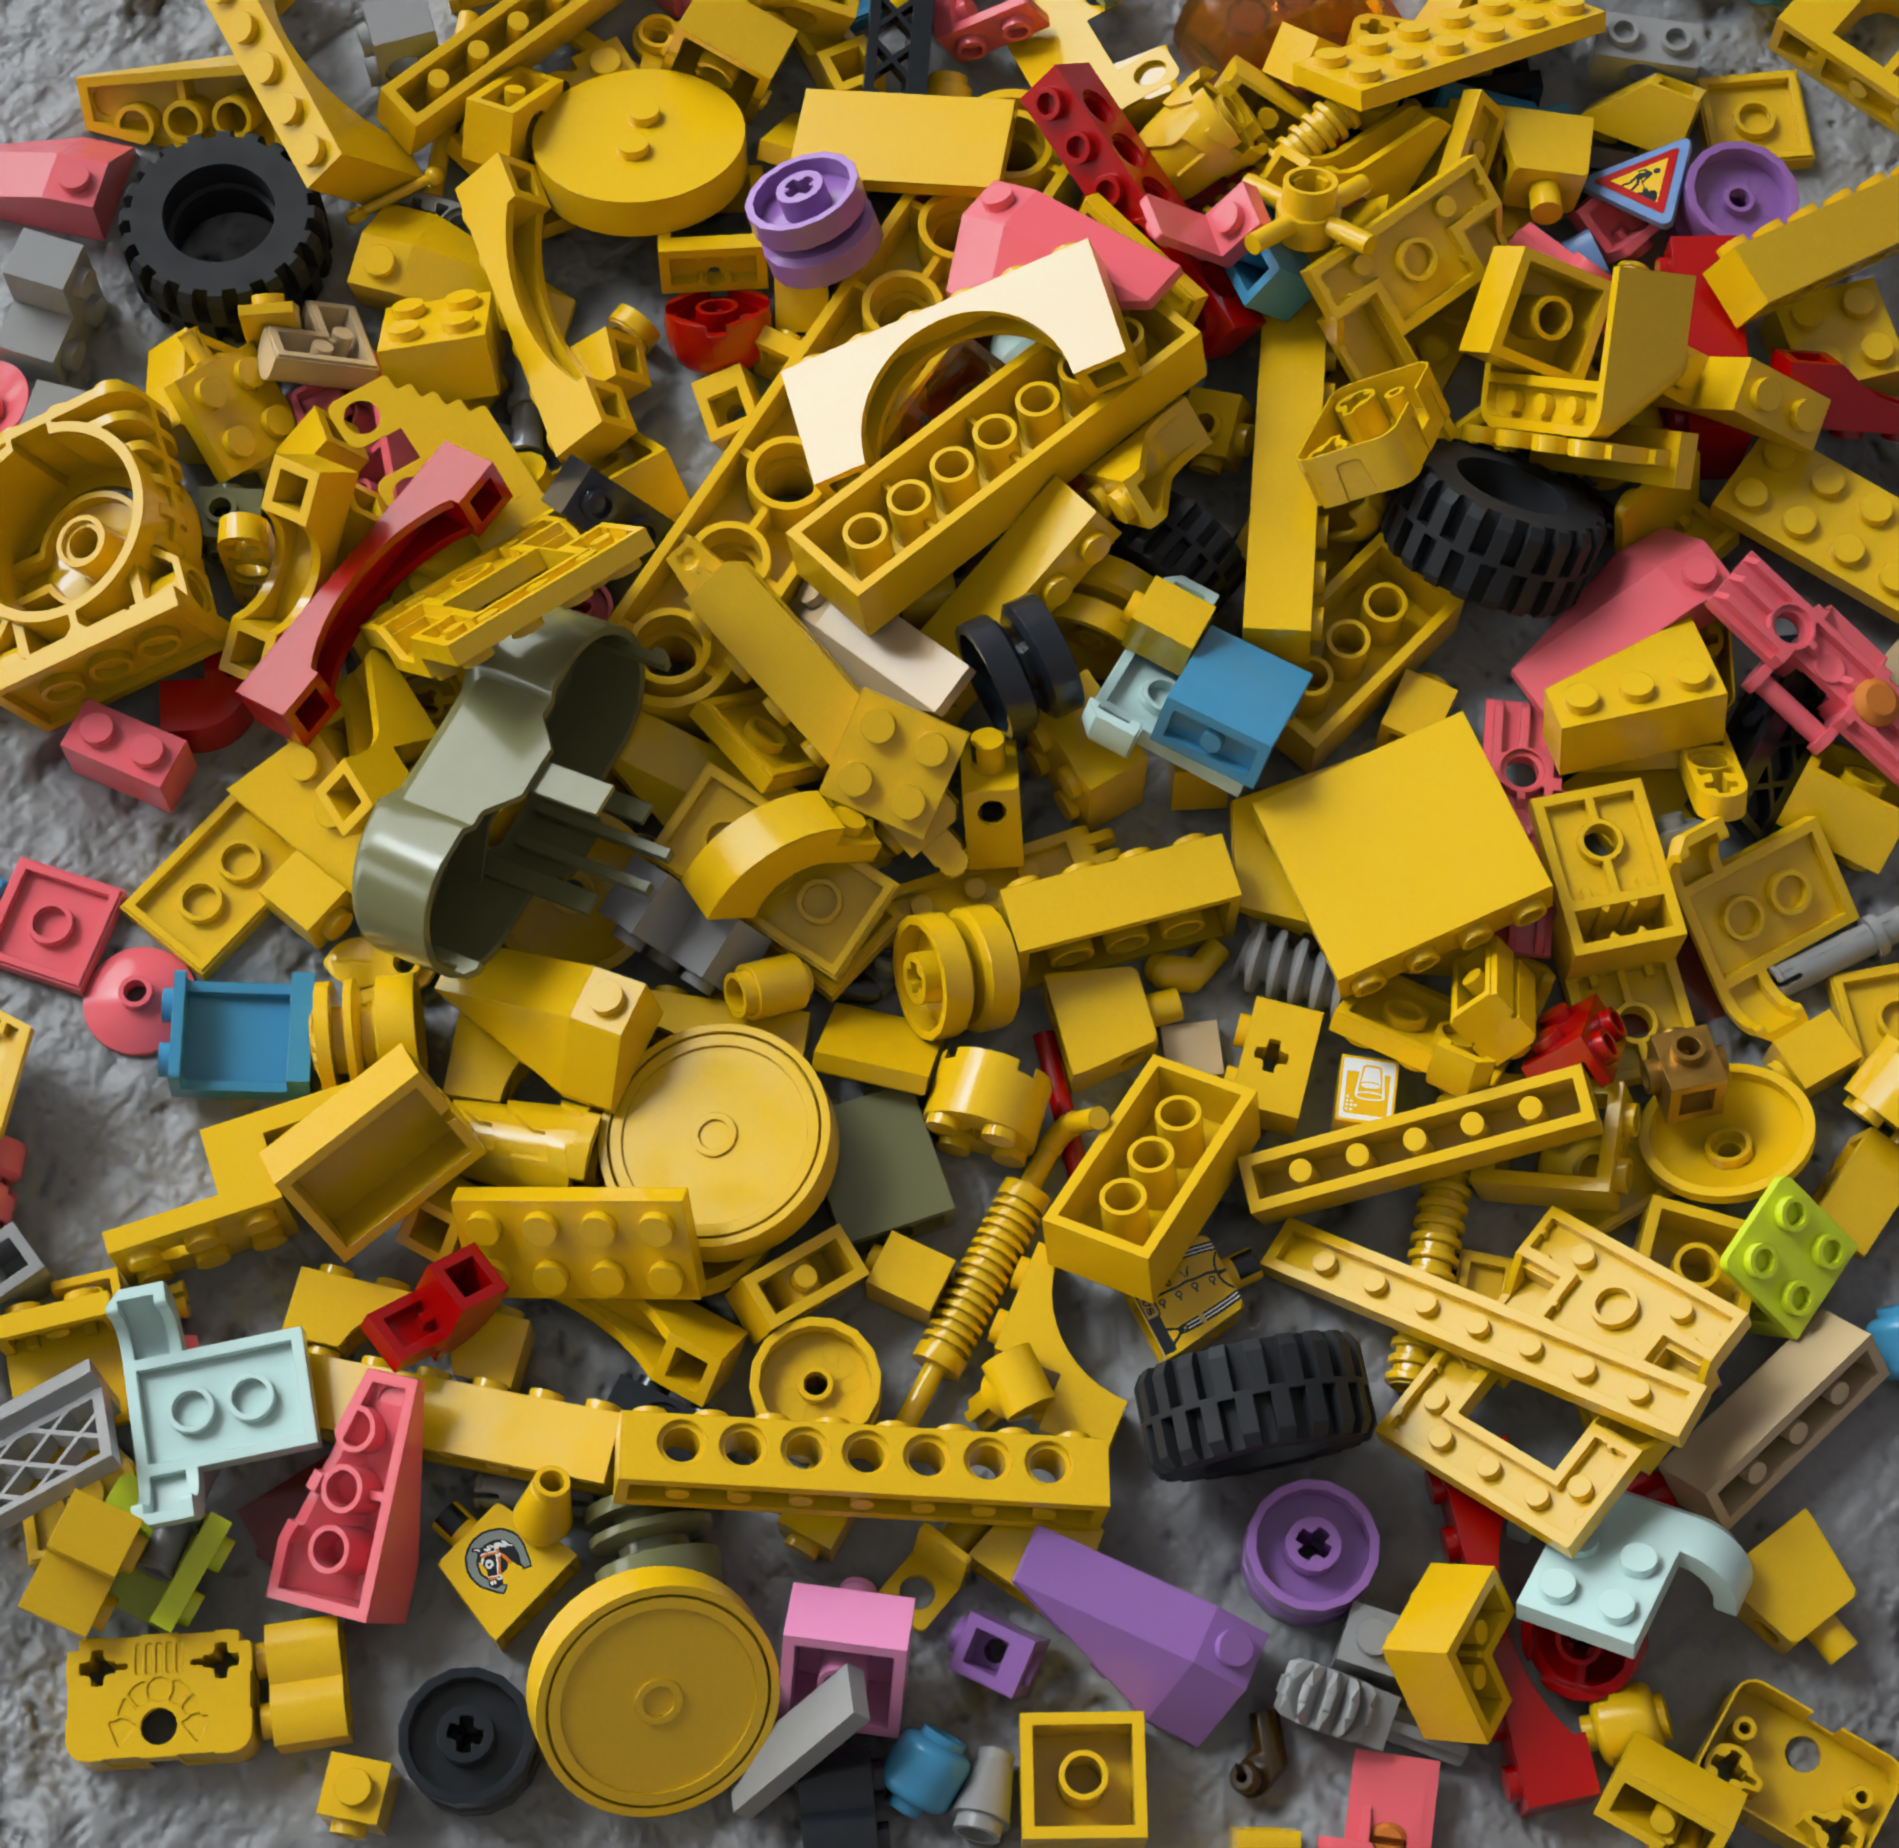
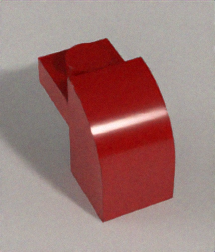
M223 650L205 658V678L160 681V729L187 740L192 754L212 752L231 745L243 736L254 720L252 713L235 692L244 680L218 669Z
M474 1242L429 1264L413 1292L367 1314L360 1328L392 1371L397 1373L430 1355L434 1361H437L465 1343L494 1315L508 1292L509 1286Z

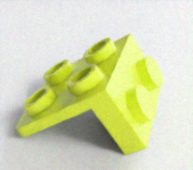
M1777 1176L1771 1181L1722 1254L1720 1267L1752 1300L1749 1310L1752 1325L1748 1329L1752 1334L1798 1340L1859 1246L1791 1177Z
M133 1474L121 1475L105 1502L131 1514V1506L138 1505L139 1500L137 1476ZM212 1511L209 1515L204 1513L201 1529L198 1534H191L175 1570L176 1574L170 1582L149 1577L138 1570L137 1567H135L131 1576L120 1571L109 1594L119 1598L116 1607L163 1633H171L176 1623L188 1628L205 1598V1595L195 1590L207 1568L218 1574L236 1542L226 1536L232 1522ZM143 1523L139 1534L148 1538L149 1541L154 1529Z

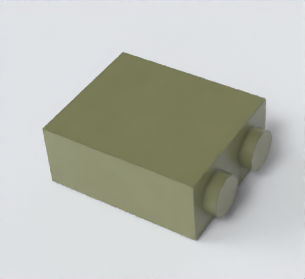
M873 1085L863 1092L862 1097L841 1103L839 1099H831L839 1127L840 1145L836 1172L824 1202L832 1225L840 1223L859 1256L868 1254L875 1243L884 1246L892 1230L905 1237L914 1239L954 1226L956 1207L928 1129L925 1126V1121L922 1119L923 1115L915 1094Z

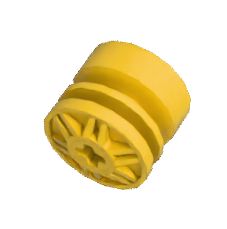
M416 972L376 976L373 988V1002L363 1003L362 994L355 978L344 979L342 1005L340 1006L332 981L314 983L313 1006L309 1016V1040L313 1066L320 1078L322 1090L344 1084L345 1074H349L350 1081L354 1080L400 1043L406 1047L429 1074L424 1008Z

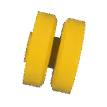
M1107 554L1101 561L1094 564L1073 588V592L1068 600L1058 606L1051 614L1067 642L1078 672L1080 673L1088 669L1094 678L1102 680L1107 679L1125 650L1121 643L1129 624L1121 621L1120 618L1135 590L1145 594L1154 579L1153 576L1136 565L1110 554Z
M976 904L957 907L947 915L934 911L909 915L899 923L893 945L895 987L902 1011L910 1027L921 1039L934 1041L957 1037L966 1029L973 1032L1001 1029L1008 1026L1014 1020L1019 1006L1021 987L1018 955L1011 932L1002 915L991 905Z
M808 1316L783 1324L763 1341L752 1361L749 1383L755 1417L763 1413H779L787 1416L790 1420L816 1421L823 1417L835 1416L845 1418L851 1424L876 1425L880 1420L882 1401L881 1371L874 1349L858 1330L834 1318ZM818 1385L820 1393L824 1392L819 1395H812L806 1389ZM803 1455L789 1456V1458L798 1463H811V1460Z

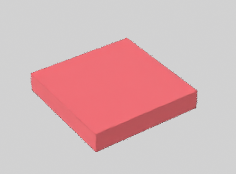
M20 856L0 900V970L84 997L87 984L97 969L122 914L120 906L129 898L126 891Z

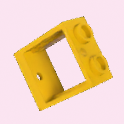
M748 165L747 176L742 188L734 199L716 214L746 212L745 203L749 191L763 176V165ZM753 229L752 234L673 237V232L657 235L662 294L769 289L768 263L762 244L757 240ZM711 267H717L720 269L717 272L709 271Z
M1503 1073L1494 1087L1526 1079L1527 1077L1523 1074ZM1590 1079L1597 1107L1599 1109H1606L1603 1126L1605 1134H1602L1596 1177L1509 1170V1159L1471 1170L1469 1181L1479 1199L1489 1202L1549 1207L1553 1205L1562 1208L1619 1212L1621 1193L1630 1192L1633 1180L1632 1158H1627L1629 1138L1638 1137L1641 1122L1640 1104L1633 1102L1625 1082L1614 1081L1612 1084L1601 1088L1596 1080Z

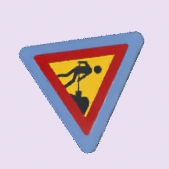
M1682 138L1589 175L1582 192L1663 230L1669 229L1674 224L1692 151L1691 141L1687 138Z

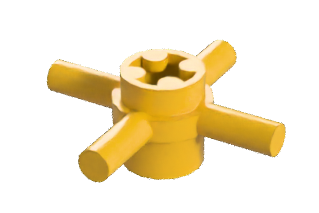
M1314 166L1297 167L1284 175L1283 188L1253 173H1248L1242 179L1244 182L1257 186L1263 203L1275 209V220L1245 236L1244 244L1249 253L1258 255L1280 242L1295 251L1318 252L1327 249L1333 244V240L1365 256H1370L1375 251L1378 243V238L1375 235L1341 218L1343 207L1371 191L1370 180L1364 174H1358L1338 185L1336 175L1327 169Z

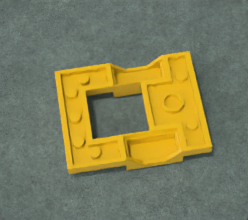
M1476 154L1464 156L1361 228L1378 238L1377 247L1370 256H1365L1340 243L1299 272L1323 313V316L1316 321L1351 382L1419 362L1404 335L1467 290L1471 289L1476 298L1493 247L1510 246L1502 232L1503 203ZM1590 365L1589 370L1594 371L1593 367ZM1481 405L1455 424L1449 416L1445 420L1438 438H1445L1448 441H1452L1454 438L1460 439L1463 423L1489 426L1483 419ZM1468 441L1469 443H1472V444H1478V443H1479V442H1471V441ZM1487 444L1493 446L1494 449L1503 452L1509 451L1513 453L1517 449H1519L1513 447L1498 446L1495 444Z
M546 515L360 625L359 628L369 646L387 650L397 670L428 678L436 677L438 680H445L464 669L475 667L491 658L495 654L492 646L511 635L513 639H519L533 633L545 623L542 616L558 606H561L562 609L572 608L586 601L593 595L594 590L602 587L610 580H616L634 572L642 565L640 557L656 547L645 527L602 522L581 535L567 518ZM501 595L504 596L496 602L492 603L491 605L485 607L486 604L490 603L491 601L495 600Z
M1553 1205L1515 1252L1504 1291L1496 1300L1706 1385L1710 1396L1721 1383L1717 1370L1752 1325L1749 1314L1746 1311ZM1439 1348L1376 1427L1375 1432L1379 1440L1571 1559L1579 1552L1637 1474L1643 1471L1650 1476L1673 1446L1663 1440L1598 1414L1554 1471L1468 1419L1469 1415L1494 1384L1504 1389L1512 1378Z

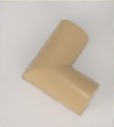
M305 300L301 311V322L304 329L264 325L258 347L259 375L264 380L356 390L378 378L380 368L355 306Z

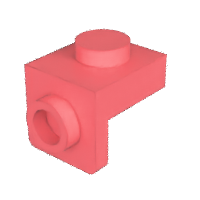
M1590 195L1566 215L1579 233L1589 229L1606 265L1621 259L1637 260L1651 249L1653 244L1649 238L1661 229L1648 222H1642L1641 219Z

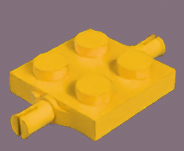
M195 326L177 336L194 366L189 368L185 376L163 389L218 483L226 482L239 474H252L256 472L266 489L274 454H276L275 450L298 425L292 413L293 411L276 381L264 380L259 375L258 350L253 341L232 352L216 353L213 355L200 333L199 327Z

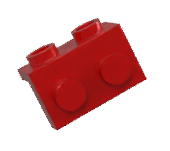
M1595 993L1571 1007H1568L1566 1003L1555 1005L1538 1018L1536 1039L1530 1044L1531 1049L1527 1052L1521 1067L1527 1078L1584 1062L1601 1088L1614 1082L1626 1045L1627 1029L1621 1016L1613 1007L1606 1008Z

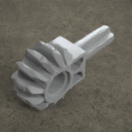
M1302 1658L1289 1660L1285 1674L1281 1673L1275 1690L1278 1694L1274 1708L1281 1716L1298 1724L1345 1741L1357 1742L1383 1752L1385 1743L1389 1742L1452 1766H1461L1470 1753L1471 1743L1424 1739L1411 1711L1398 1706L1401 1697L1372 1686L1367 1681Z

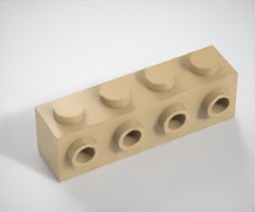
M1821 1308L1811 1318L1798 1340L1789 1339L1691 1432L1683 1448L1675 1447L1657 1465L1677 1503L1692 1513L1713 1520L1729 1531L1890 1375L1872 1334Z

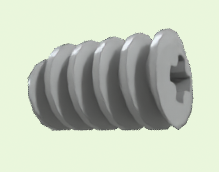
M1261 921L1247 936L1229 981V985H1231L1241 973H1244V991L1248 993H1253L1264 981L1266 982V998L1276 1000L1286 990L1288 1004L1299 1006L1305 999H1308V1009L1323 1012L1327 1007L1330 1008V1022L1335 1009L1344 1000L1338 994L1336 980L1322 951L1314 959L1310 958V940L1303 938L1293 950L1288 949V931L1284 929L1271 942L1268 941L1267 923Z

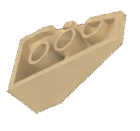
M806 581L802 583L798 595L789 606L861 690L866 686L931 716L943 718L977 672L898 615L868 637Z

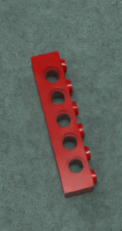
M1090 63L1055 64L1020 98V101L1084 195L1088 196L1095 193L1102 195L1170 260L1181 265L1182 271L1209 295L1193 325L1201 331L1205 360L1230 355L1267 321L1260 312L1243 305L1222 266L1209 261H1200L1190 254L1171 247H1162L1150 237L1146 230L1147 220L1139 203L1145 195L1151 194L1185 208H1188V206Z

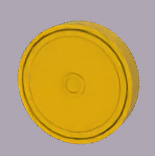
M633 69L613 72L584 81L562 93L547 112L540 115L532 135L535 168L551 209L574 225L606 235L627 237L652 236L675 232L698 224L715 215L734 199L742 188L748 171L745 122L736 102L725 91L711 82L677 71Z
M732 1023L707 1024L685 1029L666 1037L647 1049L615 1114L603 1111L598 1136L599 1162L607 1187H688L703 1262H727L752 1257L768 1251L795 1234L811 1218L824 1200L836 1172L840 1145L839 1127L833 1104L809 1062L794 1047L776 1035L759 1028Z
M676 1566L641 1567L612 1575L595 1583L572 1599L552 1620L539 1640L529 1667L526 1684L527 1711L532 1730L549 1767L558 1780L576 1797L600 1810L629 1817L665 1816L696 1807L712 1799L746 1772L773 1729L780 1701V1674L776 1655L769 1639L750 1608L731 1588L707 1574L692 1569Z

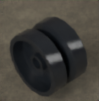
M1026 593L1003 604L1000 624L990 616L981 614L956 626L955 636L961 659L977 671L970 682L988 717L996 729L1004 734L1005 739L1012 741L1037 729L1040 715L1039 708L1048 716L1059 719L1083 707L1085 702L1083 684L1071 651L1056 621L1044 603L1034 593Z
M480 1667L452 1668L428 1679L408 1700L398 1725V1752L410 1779L438 1808L462 1817L491 1815L514 1804L532 1784L541 1761V1748L532 1730L528 1717L527 1703L523 1694L504 1676ZM478 1735L483 1738L480 1745L471 1743V1752L463 1753L462 1743L468 1736Z

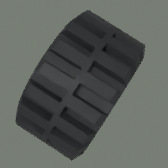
M1174 491L1170 492L1167 517L1154 528L1147 529L1115 520L1112 522L1122 533L1111 545L1107 554L1136 565L1154 578L1156 575L1163 579L1164 577L1183 575L1219 594L1213 617L1246 579V561L1241 555L1242 552L1227 530L1205 509Z

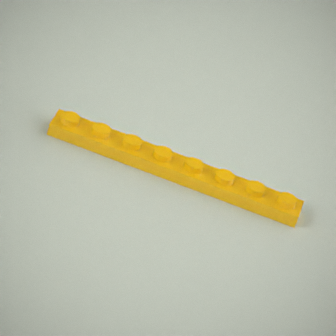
M1288 1217L1259 1263L1266 1276L1679 1448H1683L1711 1399L1706 1385L1291 1217Z

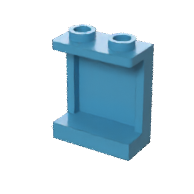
M1211 625L1168 694L1150 739L1254 789L1272 750L1289 720L1294 718L1314 674Z
M175 970L173 988H163L161 1006L162 1022L171 1023L170 1042H160L158 1050V1077H168L171 1097L294 1100L312 1094L313 1062L309 1040V1016L313 1006V989L316 982L315 973L292 972L291 984L191 981L188 979L187 970Z

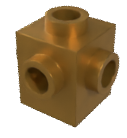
M1707 1024L1689 1028L1673 1027L1661 1033L1650 1035L1647 1059L1640 1061V1076L1645 1092L1648 1095L1655 1094L1666 1125L1723 1113L1730 1075L1729 1061L1722 1045L1715 1046Z

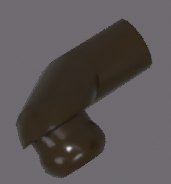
M1276 1709L1262 1710L1249 1714L1254 1747L1240 1764L1235 1763L1229 1774L1232 1788L1246 1798H1257L1266 1794L1287 1769L1288 1756L1280 1714Z

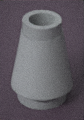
M982 1746L979 1748L970 1774L950 1811V1815L955 1819L952 1830L956 1835L975 1843L994 1845L1000 1843L1002 1832L1010 1829L1013 1763L1015 1759L1012 1753L993 1746Z

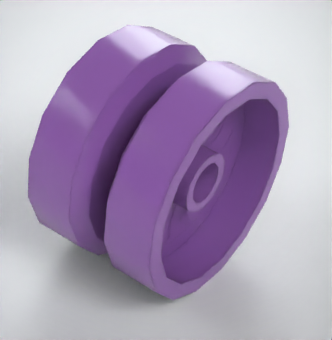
M1745 141L1720 142L1700 153L1686 172L1674 224L1671 228L1665 229L1667 241L1669 242L1670 236L1735 235L1737 237L1741 234H1745L1748 240L1753 239L1752 234L1774 219L1780 218L1783 224L1788 223L1787 219L1798 211L1800 203L1796 179L1784 161L1764 147Z
M822 151L802 154L782 162L757 181L749 191L745 203L747 218L757 240L762 244L763 252L774 278L787 287L806 290L826 287L847 279L867 265L879 250L883 237L879 220L871 201L867 199V194L856 165L843 154Z
M1301 1479L1278 1487L1259 1503L1241 1545L1240 1571L1249 1595L1267 1615L1289 1626L1317 1628L1341 1620L1347 1614L1353 1600L1360 1602L1379 1563L1380 1536L1371 1512L1353 1492L1330 1481ZM1303 1548H1309L1316 1552L1310 1560L1303 1558L1299 1553Z

